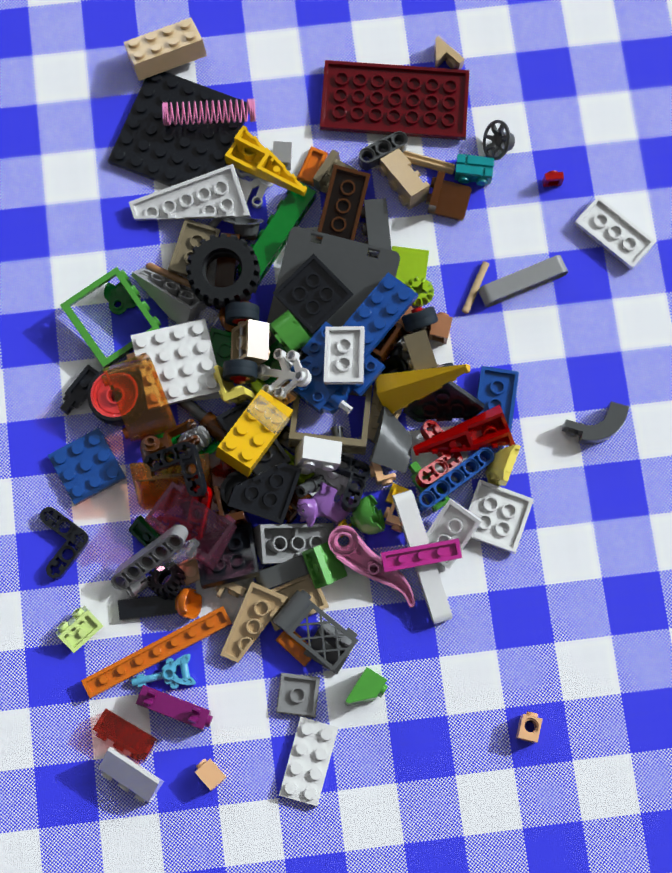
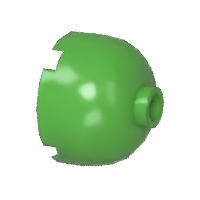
M368 495L360 500L359 506L352 512L350 517L353 527H357L359 531L367 535L380 533L385 528L383 513L381 509L378 510L375 506L378 502L374 496Z

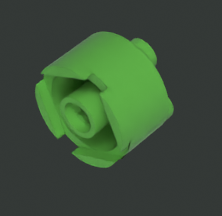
M289 310L269 325L270 331L287 352L290 350L297 352L311 339Z

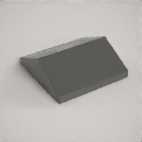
M330 623L323 624L324 636L335 635V627ZM319 627L314 637L321 636V627ZM347 636L338 637L339 648H348L352 643V640ZM336 637L324 638L325 650L337 649ZM322 638L311 640V648L314 651L323 650ZM305 650L304 655L329 669L309 651ZM337 651L326 652V660L331 665H334L338 660ZM350 652L346 655V657L342 660L338 667L334 671H332L333 673L338 674L341 667L348 658Z

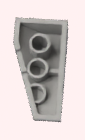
M145 268L132 272L131 276L167 316L177 324L198 320L208 307L197 298L192 289L183 288L180 283L166 281L164 276Z
M307 523L260 524L254 527L256 552L261 564H280L301 556V552L328 542L329 534L334 529V524L314 523L311 528L308 527Z

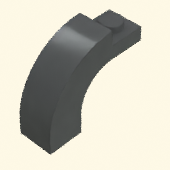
M611 401L607 406L602 422L596 425H585L566 419L562 431L566 432L568 436H580L579 444L593 445L602 443L615 435L623 425L629 406Z

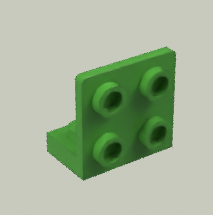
M328 542L301 552L315 589L332 584L334 581L347 576L344 564L330 550Z

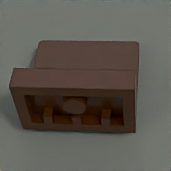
M214 486L213 502L217 504L219 510L216 511L218 523L221 522V525L225 528L249 523V517L244 511L235 509L228 512L221 497L220 488Z

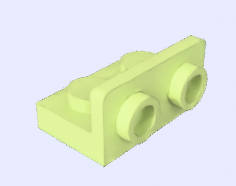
M83 606L82 608H77L67 622L63 621L57 627L55 633L75 653L103 625L86 606Z

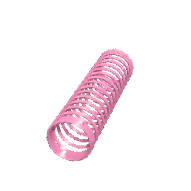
M224 99L223 119L220 101L218 100L217 120L213 100L211 101V120L207 100L205 101V120L202 101L200 100L199 120L196 101H194L193 120L190 102L188 101L187 121L183 101L181 121L178 102H176L175 121L172 102H170V119L168 102H163V125L170 126L172 119L173 124L176 126L177 117L179 124L182 125L183 114L186 125L189 123V114L192 125L195 123V114L198 124L201 122V114L204 124L207 121V114L210 124H212L213 114L216 124L218 123L219 114L221 123H224L225 114L227 123L230 122V114H232V120L235 123L236 110L238 120L241 123L242 107L245 122L248 121V107L250 122H256L255 99H247L246 115L243 99H241L240 115L237 99L235 100V115H233L232 101L230 99L229 117Z

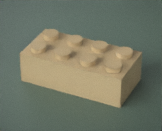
M192 18L184 19L123 42L128 59L139 81L207 56L203 39Z

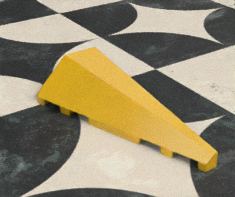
M243 125L234 137V143L224 155L226 164H233L239 170L305 196L307 187L303 186L297 180V177L291 174L285 165Z
M463 364L380 374L376 378L377 395L382 405L387 407L392 414H395V411L408 407V404L413 401L420 400L442 388V385L457 380L456 378L464 373H469L470 365Z

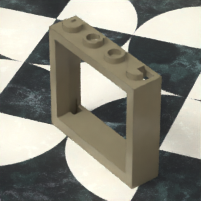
M370 385L362 395L366 398L361 439L296 432L300 398L297 396L293 401L289 447H297L304 436L342 442L341 453L365 455L373 385ZM352 391V392L349 394V395L359 396V395L356 394L354 391Z

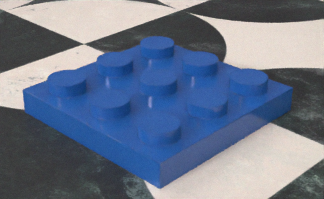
M99 428L48 455L75 506L126 479L123 470Z

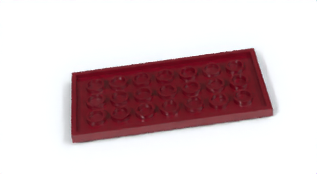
M325 60L320 130L383 135L402 131L407 136L465 140L470 70Z

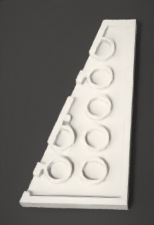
M233 164L129 202L136 221L251 217Z

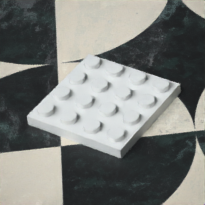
M205 319L130 335L148 410L218 394L219 390H221L219 383L214 378V366L217 363Z

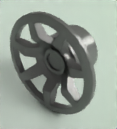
M494 120L487 126L482 143L485 155L494 158V160H499L504 157L507 151L514 147L515 137L510 133L509 127L504 121ZM497 123L501 124L500 127L498 128V130H497V127H496V125H495V124H497ZM490 128L494 133L493 136L487 135ZM486 138L492 141V143L488 144L487 146ZM494 148L491 156L488 151Z

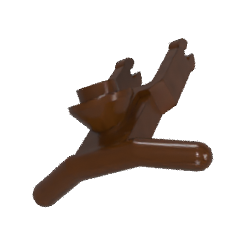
M188 419L166 430L162 438L142 436L140 442L142 461L144 462L145 457L149 454L173 446L171 440L173 437L196 427L197 424L194 422V419ZM192 435L181 442L187 441L198 445L200 438L197 435ZM145 469L149 481H155V473Z

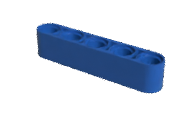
M481 448L425 489L415 499L419 511L426 512L484 470L494 460L493 451L489 448ZM480 455L486 458V462L481 460ZM465 466H469L472 472H468ZM451 476L456 477L458 483H454L451 480ZM436 487H440L443 490V494L438 493ZM422 498H426L429 505L424 504Z

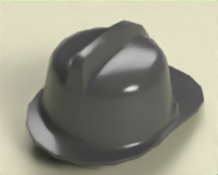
M250 217L221 218V220L231 223L234 233L240 234V239L256 240L259 233V225L264 222L263 219Z

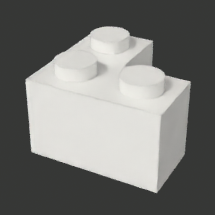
M304 436L295 448L294 466L302 468L301 474L313 473L316 467L322 468L324 471H334L341 463L342 442Z

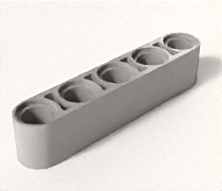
M556 255L485 284L478 289V292L485 307H490L559 279L568 273V269L561 255Z
M174 525L118 566L111 578L112 586L118 590L126 589L180 550L188 537L187 528L183 525Z

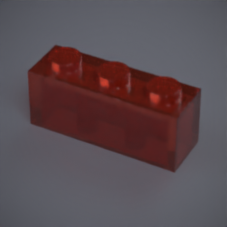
M106 708L93 728L97 732L95 736L105 742L108 738L114 742L112 746L122 752L124 749L131 752L130 757L138 762L141 759L147 761L159 741Z

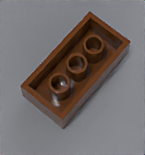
M334 164L317 229L318 232L354 241L371 174ZM315 237V240L322 241L323 239L321 237Z

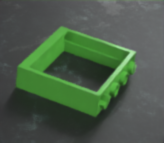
M115 267L60 304L104 369H107L134 350L132 341L106 358L72 310V305L114 277H117L152 328L147 331L160 329L159 326H161L156 316L152 317L148 312L151 309L146 301L141 302L138 295L140 293L134 285L130 286L127 282L129 277L125 271H120L118 267Z

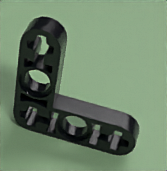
M181 442L145 457L143 466L149 472H160L180 464L188 494L193 497H202L206 494L207 484L199 453L194 443ZM187 447L190 448V451H188V454H184V453L180 454V453H179V452L186 451V450H187ZM169 452L174 454L172 462H168L166 458ZM153 460H161V462L155 463L154 467L151 466ZM191 464L196 466V471L193 475H190L188 472ZM197 485H200V488H198L197 491H194V488H196Z
M341 454V462H345L348 467L340 468L338 466L336 470L331 472L349 478L341 501V507L344 511L351 513L359 506L370 473V467L363 461ZM359 469L363 470L362 474L358 473ZM356 483L361 489L354 490L350 485ZM350 496H354L352 505L348 504Z
M46 507L40 513L42 522L67 540L46 567L49 577L58 580L65 575L89 543V536L56 509ZM52 512H54L52 514L53 517L59 521H57V523H55L51 519H48L46 521L47 517L45 516V514H51ZM62 523L70 524L68 532H60V525ZM84 535L83 539L85 541L83 543L79 542L76 545V547L79 548L78 551H76L72 546H70V543L72 542V544L75 545L77 542L76 536ZM67 549L73 551V557L69 560L63 558V552ZM60 558L67 565L64 567L61 564L59 567L60 573L52 575L53 571L51 568L53 566L58 567L60 562L57 560Z

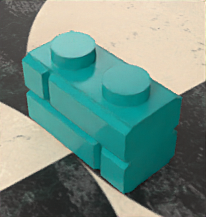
M458 154L454 180H458L462 184L476 182L480 186L491 184L494 158Z

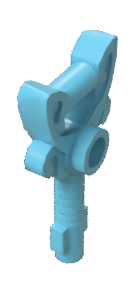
M185 654L175 661L172 658H168L166 665L162 667V672L146 676L144 674L136 675V678L131 679L132 686L138 685V687H142L143 685L146 686V683L164 680L167 685L170 684L172 689H177L179 684L186 686L195 685L196 681L190 676L188 668L191 655ZM179 665L182 673L181 679L176 675V669Z

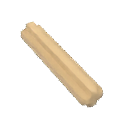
M406 150L403 152L412 164L448 174L454 173L455 164Z

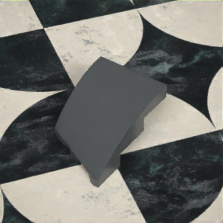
M382 406L377 420L379 425L373 440L375 445L369 461L406 474L411 455L412 435L387 407Z

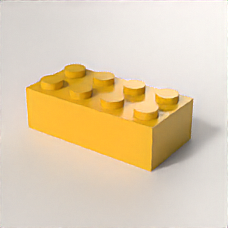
M261 389L218 445L215 456L248 477L291 419L293 409Z

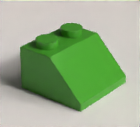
M366 667L346 699L345 705L351 706L373 701L377 696L381 698L388 687L385 684L387 679Z

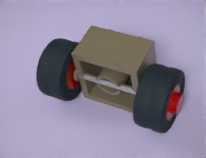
M421 306L412 309V313L402 317L406 332L413 331L404 334V339L401 340L404 352L408 351L410 355L407 358L410 370L454 366L453 363L442 365L436 363L425 330L426 326L438 321L434 307L422 309Z

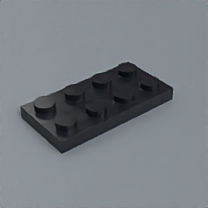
M249 399L216 417L217 423L226 435L251 403ZM277 439L252 471L254 476L281 462L287 464L291 462L290 457Z

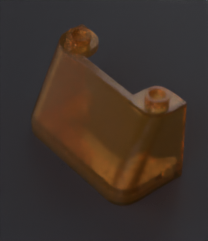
M146 353L102 369L104 375L101 376L104 386H109L124 422L125 428L122 429L126 440L130 439L132 442L148 436L165 433V431L177 426L153 362Z
M199 454L206 484L212 489V492H215L209 454ZM142 462L130 464L131 476L138 504L141 508L150 510L180 506L185 501H192V496L187 492L182 472L152 476L150 467ZM194 464L190 465L191 471H188L190 475H193L196 471Z

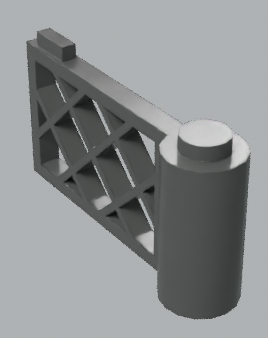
M297 590L272 622L330 670L334 671L358 642V639H356L358 634L349 627L345 630L310 600L311 596L306 591L302 590L300 592ZM312 609L319 613L320 622L308 623V614ZM306 617V623L301 624ZM331 623L335 626V635L324 636L323 624ZM320 624L321 636L310 637L309 625ZM299 626L307 627V637L299 638L293 632ZM347 636L352 640V643L348 648H339L338 637ZM336 637L337 649L325 650L324 638ZM322 638L323 650L314 651L311 648L310 640ZM302 640H308V645ZM337 651L338 660L334 665H331L326 660V652Z

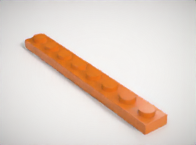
M222 606L86 677L81 682L91 699L232 625V622Z

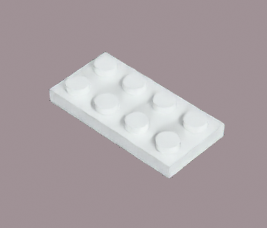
M599 195L574 223L631 270L656 243L653 238Z
M300 717L279 796L318 806L339 727Z

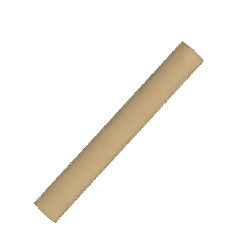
M486 261L482 262L463 306L462 312L466 314L469 313L478 289L489 267V263Z

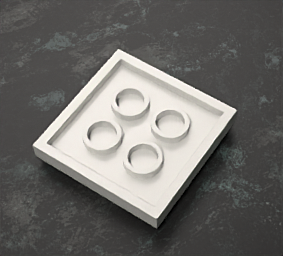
M479 479L468 511L481 519L482 523L471 538L515 554L534 499Z

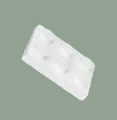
M364 326L325 327V385L363 384Z
M450 498L426 532L429 544L459 538L462 552L482 523V520ZM456 559L439 563L450 569Z

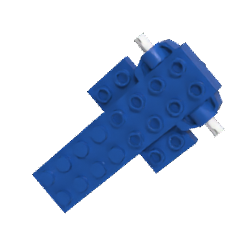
M388 272L343 325L365 327L363 384H324L325 327H333L328 322H325L302 348V352L307 357L301 360L300 363L302 368L309 370L312 376L311 382L306 387L296 386L292 392L297 394L299 398L321 415L323 412L334 414L340 408L349 414L353 407L346 403L349 394L354 391L361 397L385 369V365L370 355V353L418 298V294ZM287 360L291 372H295L293 363Z

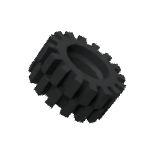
M164 560V564L160 563L158 567L154 568V571L149 572L151 576L147 577L149 581L147 584L160 598H172V594L176 596L178 594L176 591L182 590L180 586L185 585L183 581L186 580L185 573L173 561L169 560L168 562ZM171 574L168 582L162 585L164 578Z

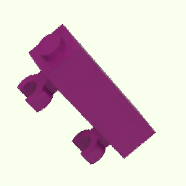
M145 685L142 686L136 704L201 730H205V727L209 728L213 716L210 715V710Z

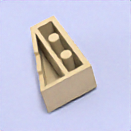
M398 148L380 159L379 171L382 176L388 178L389 186L398 193L401 204L403 206L406 205L410 210L427 200L430 184L422 182L419 178L421 176L419 171L414 172L410 166L411 162Z

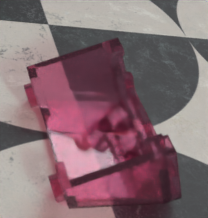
M173 481L144 519L160 535L174 525L186 527L188 537L181 549L211 570H214L237 528L235 525L236 520L227 514L225 517L218 515L189 495L185 485L182 483L177 485Z

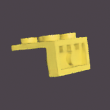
M219 365L214 366V378L219 383L221 389L219 390V395L222 401L234 407L247 399L252 402L256 396L255 392L242 386L235 387L234 383L225 381L223 379V368Z

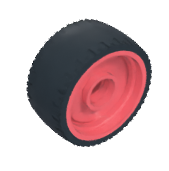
M111 367L101 370L93 377L87 389V401L91 411L99 420L112 426L129 425L136 421L145 410L147 402L142 382L136 374L128 369ZM122 394L120 401L115 402V396Z

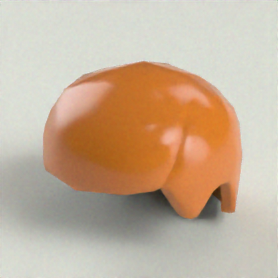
M184 588L178 593L175 599V608L181 617L189 619L198 617L202 607V596L194 592L196 589Z

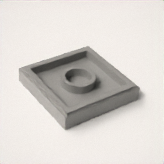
M281 673L276 713L315 718L320 677Z

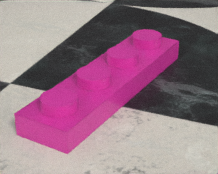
M459 538L380 553L384 572L462 558Z

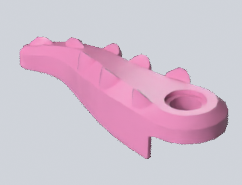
M341 525L331 531L328 545L340 562L367 578L396 589L405 597L409 607L413 608L415 606V597L406 577L399 570L384 572L381 558L366 545L352 527ZM340 536H347L349 543L342 546L338 543V539Z

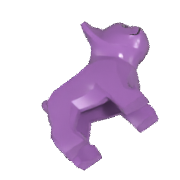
M321 481L320 490L314 494L312 499L298 500L296 507L298 514L301 516L299 521L301 523L306 521L308 527L311 528L315 519L322 516L333 521L335 526H338L350 513L344 511L341 507L344 494H341L340 501L336 503L334 497L338 490ZM350 498L348 504L352 505L353 499Z

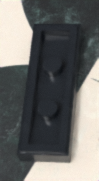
M172 594V598L167 597L166 599L159 596L118 600L119 620L178 614L175 608L177 595L174 596Z

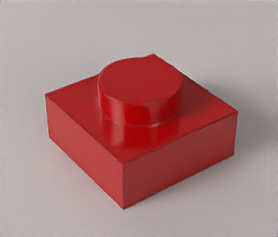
M553 170L545 173L542 180L543 187L561 186L564 180L563 172Z

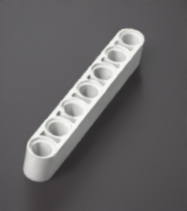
M412 490L393 495V502L399 520L403 524L402 530L408 547L429 544ZM436 563L416 566L415 570L433 624L453 619Z

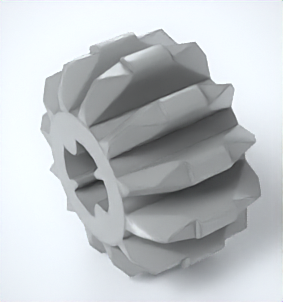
M196 426L194 429H190L182 434L177 441L179 443L192 435H197L200 438V443L196 445L199 452L208 446L212 439L204 426ZM188 448L186 451H183V452H184L185 454H188V451H190V448Z

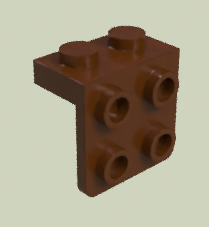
M438 171L437 177L433 176L430 186L433 188L432 194L428 193L426 204L429 205L428 213L463 221L472 189L470 186L444 180L445 172Z

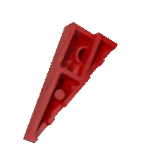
M497 405L413 446V451L416 456H419V453L431 452L432 454H438V451L479 450L480 447L491 446L492 448H498L501 445L512 446L515 443L500 405Z

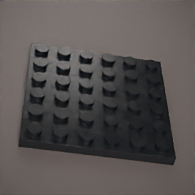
M167 72L148 77L139 91L109 156L108 163L170 187L225 167L227 164L224 155L234 143L236 134L245 124L243 107L241 123L238 120L236 110L235 123L232 120V114H230L229 123H227L226 114L224 123H221L219 114L218 123L216 124L213 114L212 124H210L207 114V121L204 124L201 114V122L198 124L195 114V123L192 125L189 114V123L186 125L183 114L182 125L179 124L177 117L176 126L173 124L172 119L170 126H164L162 118L163 102H168L169 119L170 102H172L174 121L176 119V102H178L181 121L183 101L187 121L188 101L190 102L192 120L194 101H196L198 120L200 100L202 101L205 120V101L207 100L211 120V101L213 100L217 120V101H220L223 119V100L225 99L227 115L229 117V100L231 99L233 115H235V100L237 98ZM237 99V101H238V108H239V115H240V112H241V100H240V99ZM244 101V108H245V115H246L247 102Z

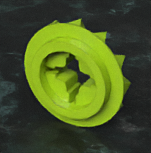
M425 277L410 279L406 284L415 292L416 290L414 289H418L422 285V291L425 292L418 295V298L412 304L414 306L427 305L434 296L432 283L426 280Z

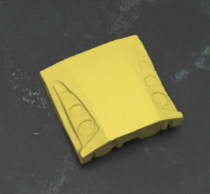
M515 444L494 453V460L487 466L485 471L488 483L506 486L521 446Z

